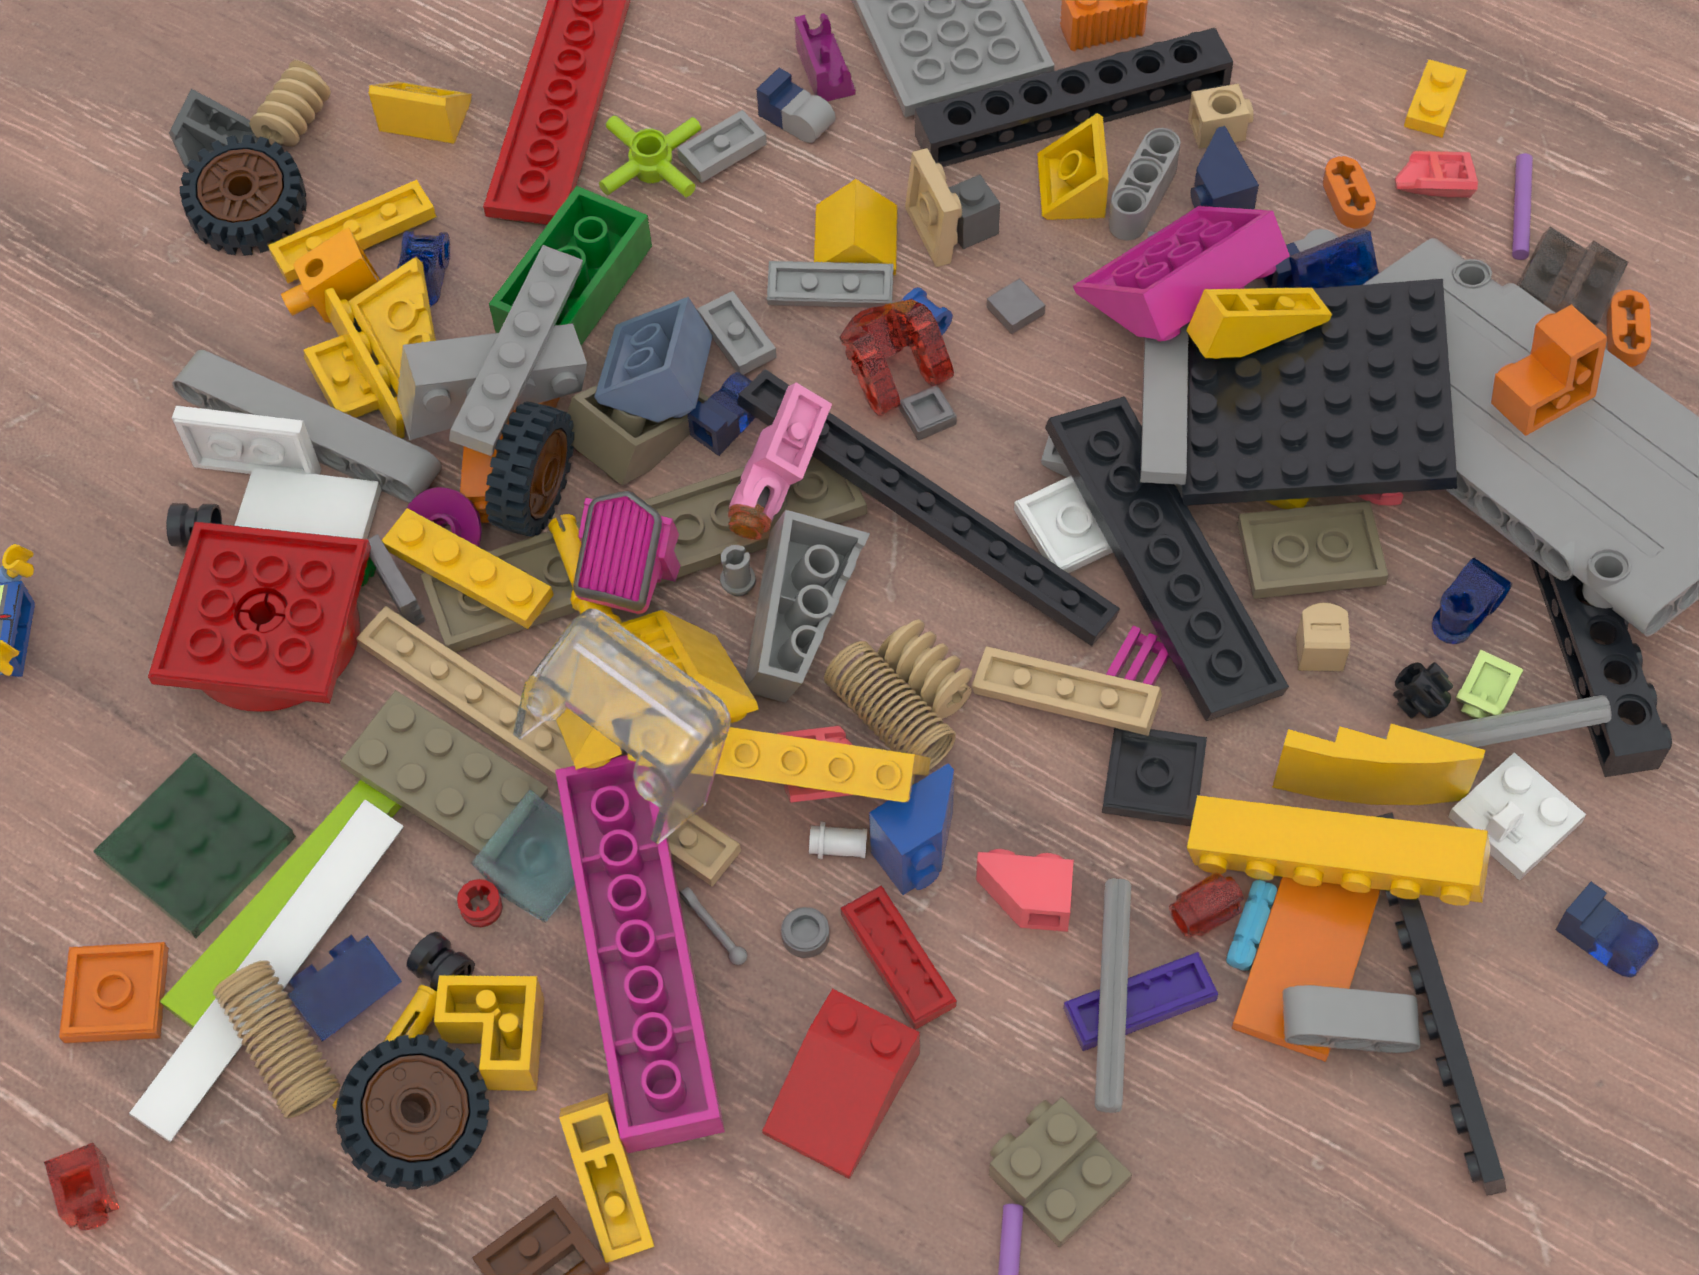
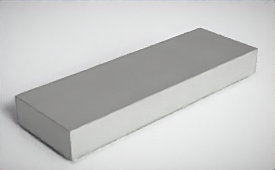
M769 261L768 305L892 308L894 267L893 264Z

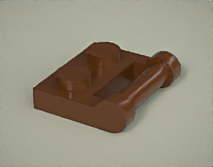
M556 1195L472 1257L483 1275H542L573 1250H576L582 1260L563 1275H605L610 1271L607 1263Z

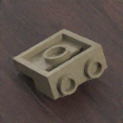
M1063 1097L1053 1105L1047 1100L1038 1104L1026 1118V1122L1030 1126L1022 1134L1015 1138L1011 1133H1008L994 1145L990 1151V1155L994 1159L989 1164V1176L1016 1204L1023 1206V1211L1059 1248L1125 1187L1132 1178V1173L1096 1139L1097 1131Z

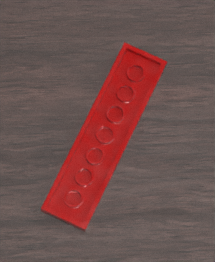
M631 0L547 1L483 205L486 217L548 225L577 186Z

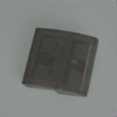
M1549 227L1541 236L1517 286L1555 313L1572 304L1596 326L1600 322L1629 262L1594 240L1584 248L1554 228Z

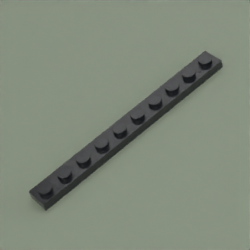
M764 369L739 393L737 405L767 426H770L775 420L787 387L790 385ZM830 412L828 413L812 454L814 458L1090 646L1094 645L1117 618L1120 610L1118 606Z

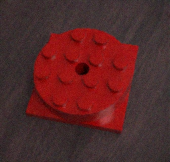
M195 522L148 674L151 684L199 689L219 703L245 711H275L296 706L305 701L330 704L336 680L349 664L358 644L356 638L360 634V616L357 600L371 551L369 540Z

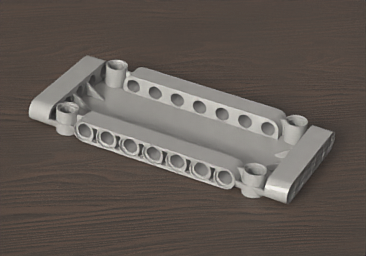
M1436 238L1425 241L1363 285L1443 278L1457 469V489L1446 490L1556 578L1568 580L1576 576L1584 583L1582 592L1584 598L1590 604L1599 608L1613 607L1616 613L1645 636L1653 635L1699 600V417L1605 349L1596 396L1525 436L1491 404L1495 374L1505 365L1516 363L1531 354L1535 325L1547 314H1555V312L1514 283H1507L1501 286L1491 279L1492 271L1487 263L1477 259L1465 260Z

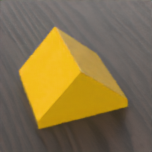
M398 81L369 85V97L379 131L452 144L456 141L472 98L470 93Z
M1097 113L1037 153L1042 217L1047 220L1105 218L1109 178L1103 117Z
M854 179L816 205L814 262L893 264V275H896L897 205L859 180Z

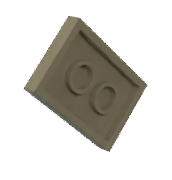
M1370 501L1245 513L1238 516L1237 526L1253 599L1386 585L1388 572Z

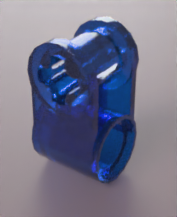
M406 230L402 238L401 255L397 269L415 257L422 262L431 307L438 302L441 296L445 270L448 268L450 261V237L447 232H440L438 236L415 235L414 231Z
M1475 557L1472 558L1462 569L1456 580L1443 593L1440 599V608L1432 620L1434 634L1441 641L1449 644L1463 643L1488 615L1490 616L1496 611L1506 598L1513 583Z

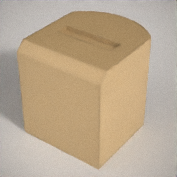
M1317 603L1302 611L1296 634L1298 671H1344L1350 650L1348 612L1345 609L1331 603Z

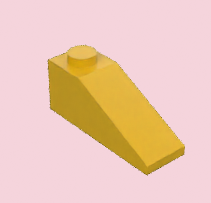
M1313 288L1204 289L1186 331L1205 358L1243 357L1326 323L1330 320L1332 313Z
M608 1093L560 1108L559 1119L605 1262L608 1263L654 1247L629 1158L620 1140L617 1120Z

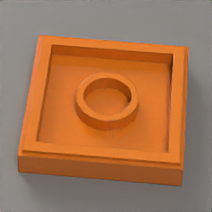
M165 942L69 947L59 1038L62 1042L80 1043L161 1038L163 1005L160 1000L165 995L169 952Z

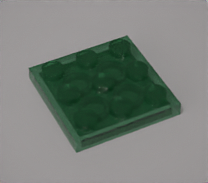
M193 753L93 852L102 863L196 939L296 836L289 826L196 753Z

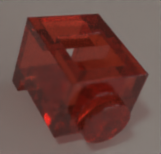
M94 1143L44 1161L58 1215L70 1228L78 1226V1229L83 1231L98 1228L107 1223L109 1220L108 1213L120 1209L108 1170V1160ZM88 1190H96V1192L83 1196Z

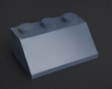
M689 297L615 325L595 393V398L599 404L655 422L671 417H683L696 408L713 336Z

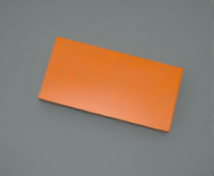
M1282 877L1231 1029L1326 1062L1331 1048L1296 1045L1285 1041L1282 991L1289 987L1302 985L1350 989L1381 890L1371 888L1369 892L1357 893L1344 889L1341 884L1322 882L1320 886H1305L1295 882L1293 878Z

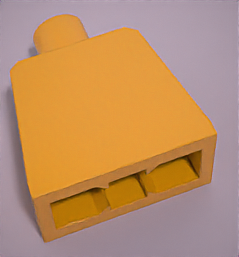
M348 227L295 260L293 266L301 284L281 293V296L292 316L314 306L324 322L331 323L326 313L324 290L333 287L340 301L343 299L349 301L380 281V278Z

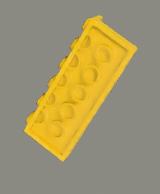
M646 714L633 719L627 755L630 761L898 802H908L910 800L915 775L928 776L931 761L929 757Z

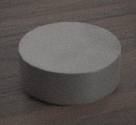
M802 907L791 911L785 917L781 926L783 944L794 956L800 958L814 957L820 954L828 945L830 937L828 921L820 911L814 908Z

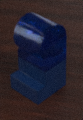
M740 372L733 373L726 379L718 392L716 391L704 403L698 401L696 408L687 414L690 436L720 456L756 418L737 405L739 393L752 380ZM706 430L712 434V437L706 433Z
M1591 881L1565 911L1555 930L1612 971L1624 977L1633 978L1658 950L1659 943L1657 938L1645 926L1630 920L1629 916L1604 899L1607 892Z

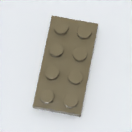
M396 690L340 760L341 768L494 866L548 794V786Z

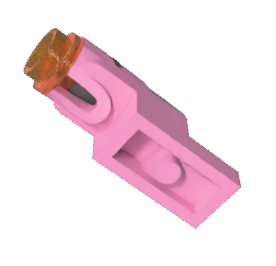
M796 382L787 387L772 425L763 429L760 433L753 453L744 468L740 482L730 502L728 511L730 521L728 527L732 532L746 539L759 540L764 532L769 531L775 514L782 507L790 485L802 480L832 403Z

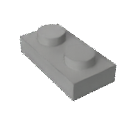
M741 110L677 147L678 158L702 183L767 145L766 133L744 110Z
M734 291L697 308L698 313L713 336L712 339L740 376L777 358L775 346Z

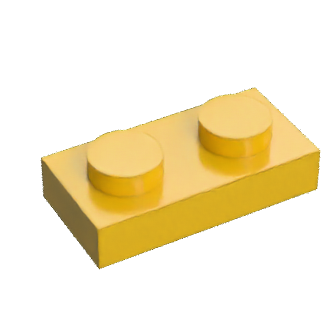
M1428 59L1408 110L1404 127L1443 138L1467 70Z

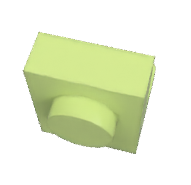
M1480 650L1462 688L1456 696V700L1464 704L1461 712L1475 719L1503 714L1524 669Z

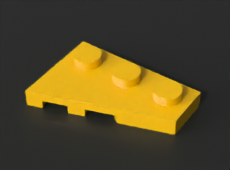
M416 257L348 301L359 327L367 335L371 348L379 363L384 366L397 395L403 345L436 341L423 264Z

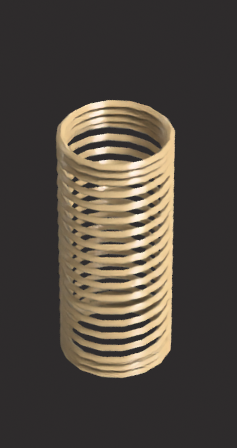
M858 641L848 645L830 662L824 674V682L832 691L837 693L838 697L842 698V701L850 709H853V712L858 715V718L863 720L864 724L869 726L870 730L874 731L879 740L885 742V746L890 748V751L902 753L908 751L907 753L929 757L931 758L929 770L948 754L955 742L956 732L948 724L943 723L942 718H937L938 714L932 712V708L927 706L925 701H921V697L916 695L914 690H911V686L905 684V680L900 679V675L895 673L894 669L889 668V664L884 663V659L879 657V654L866 641ZM865 651L862 656L845 670L841 678L837 679L844 666L857 654ZM879 668L878 671L872 677H870L860 689L855 691L858 685L865 681L874 670ZM884 674L883 677L878 682H876L868 690L866 694L861 696L863 691L866 690L878 678V676ZM889 679L887 684L884 687H882L870 700L866 702L868 697L871 694H873L882 685L884 681ZM894 685L890 692H888L876 705L871 707L873 703L881 695H883L889 687ZM899 691V693H898L882 710H880L879 712H877L878 709H879L895 692ZM905 696L903 700L888 715L883 717L886 711H888L900 698ZM910 702L907 705V707L894 720L889 722L891 717L895 713H897L902 708V706ZM915 707L912 713L901 724L894 728L896 723L903 716H905L907 712H909L911 709ZM920 713L916 720L906 730L900 733L902 728L912 718H914L917 714ZM925 719L921 726L913 734H911L909 737L905 739L908 733L917 724H919L922 720ZM930 725V727L926 730V732H925L924 734H922L915 742H913V743L911 744V742L914 740V738H915L922 730H924L927 726ZM937 739H939L934 746H932L926 753H924V754L922 755V753H923L933 742H935Z
M262 960L231 974L216 986L213 994L216 996L215 998L218 1000L220 1007L225 1009L224 1014L230 1016L228 1021L234 1024V1031H238L237 1037L243 1039L241 1044L247 1046L246 1052L251 1054L250 1059L256 1061L254 1066L260 1069L259 1075L264 1077L263 1082L269 1084L267 1089L273 1092L272 1098L278 1099L276 1105L279 1106L278 1108L281 1110V1113L284 1114L283 1117L289 1119L314 1108L337 1092L341 1084L338 1083L335 1074H329L331 1067H324L327 1060H319L323 1053L315 1052L318 1049V1045H310L314 1038L307 1037L309 1030L303 1029L305 1022H298L301 1015L294 1014L297 1008L289 1007L292 1004V1000L286 999L288 996L287 992H281L284 986L277 984L279 977H273L275 970L272 969V965H270L269 961ZM270 983L268 986H266V987L263 988L262 990L258 991L257 993H255V994H253V995H251V996H249V997L243 999L245 996L251 994L252 992L256 991V990L259 989L260 987H262V986H264V985ZM271 991H274V992H272L270 995H268V996H266L265 998H263L262 1000H260V1001H258V1002H256V1003H254V1004L248 1006L249 1004H251L252 1002H254V1001L257 1000L258 998L264 996L265 994H267V993H269V992H271ZM277 999L275 1002L271 1003L270 1005L266 1006L265 1008H263V1009H261V1010H259V1011L253 1013L254 1011H256L257 1009H259V1008L262 1007L263 1005H265V1004H267V1003H269V1002H271V1001ZM282 1006L281 1008H279V1009L276 1010L275 1012L271 1013L270 1015H268V1016H266V1017H264V1018L258 1020L259 1018L263 1017V1016L266 1015L267 1013H269V1012L273 1011L274 1009H276V1008ZM237 1007L233 1012H229L231 1008ZM242 1014L238 1019H233L235 1016ZM284 1015L283 1017H281L280 1019L276 1020L275 1022H273V1023H271V1024L265 1026L266 1024H268V1023L271 1022L272 1020H274V1019H276V1018H278V1017ZM246 1022L242 1027H238L240 1023ZM289 1022L288 1024H286L285 1026L281 1027L280 1029H278V1030L272 1032V1031L275 1030L276 1028H278V1027L282 1026L283 1024ZM251 1029L247 1034H242L245 1030ZM291 1031L290 1033L286 1034L285 1036H283V1037L277 1039L278 1037L282 1036L283 1034H285V1033ZM256 1036L252 1041L246 1042L249 1038ZM260 1044L256 1049H251L254 1045ZM265 1051L261 1056L255 1057L259 1052ZM270 1058L265 1064H260L261 1061ZM274 1066L270 1071L264 1072L266 1068ZM281 1072L274 1079L268 1080L270 1076ZM285 1080L279 1086L273 1087V1085L277 1082ZM290 1087L283 1094L277 1095L281 1090Z

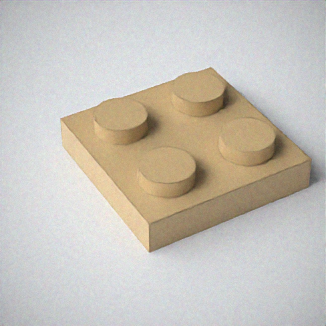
M928 148L914 151L911 157L905 208L934 265L939 267L951 263L953 248L958 242L956 228L958 218L962 216V206L957 194L951 193L946 184L942 165L935 163Z

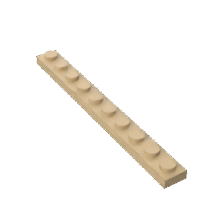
M387 606L378 613L356 638L361 648L556 781L555 770L574 766L555 719ZM659 790L672 860L713 887L741 852L740 844Z

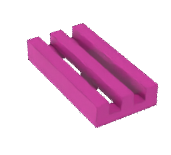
M1133 625L1106 675L1118 677L1134 647L1138 645L1141 649L1124 679L1135 681L1150 652L1158 655L1143 683L1154 686L1170 655L1164 644L1157 641L1158 636L1152 633L1145 636L1141 634L1140 628Z

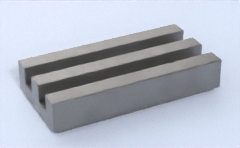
M377 534L369 538L368 540L371 545L369 557L376 566L377 574L402 617L415 626L425 622L415 596L380 536Z

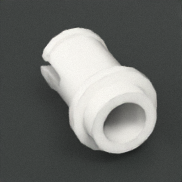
M822 821L820 826L811 825L809 854H818V859H823V855L853 856L865 859L867 829L826 827L825 822Z

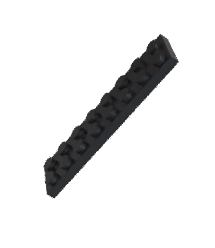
M1125 396L1050 417L1045 426L1047 433L1205 721L1207 722L1283 696L1289 685L1187 506H1184L1183 498L1175 484L1140 482L1142 426Z

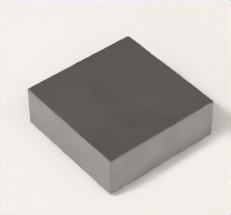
M1020 278L987 298L986 307L1011 334L1045 314V304Z
M938 385L899 400V410L918 441L956 425L957 416Z

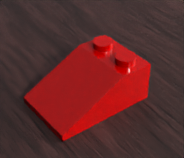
M832 988L803 1040L763 1127L762 1133L850 1179L920 1054V1032Z

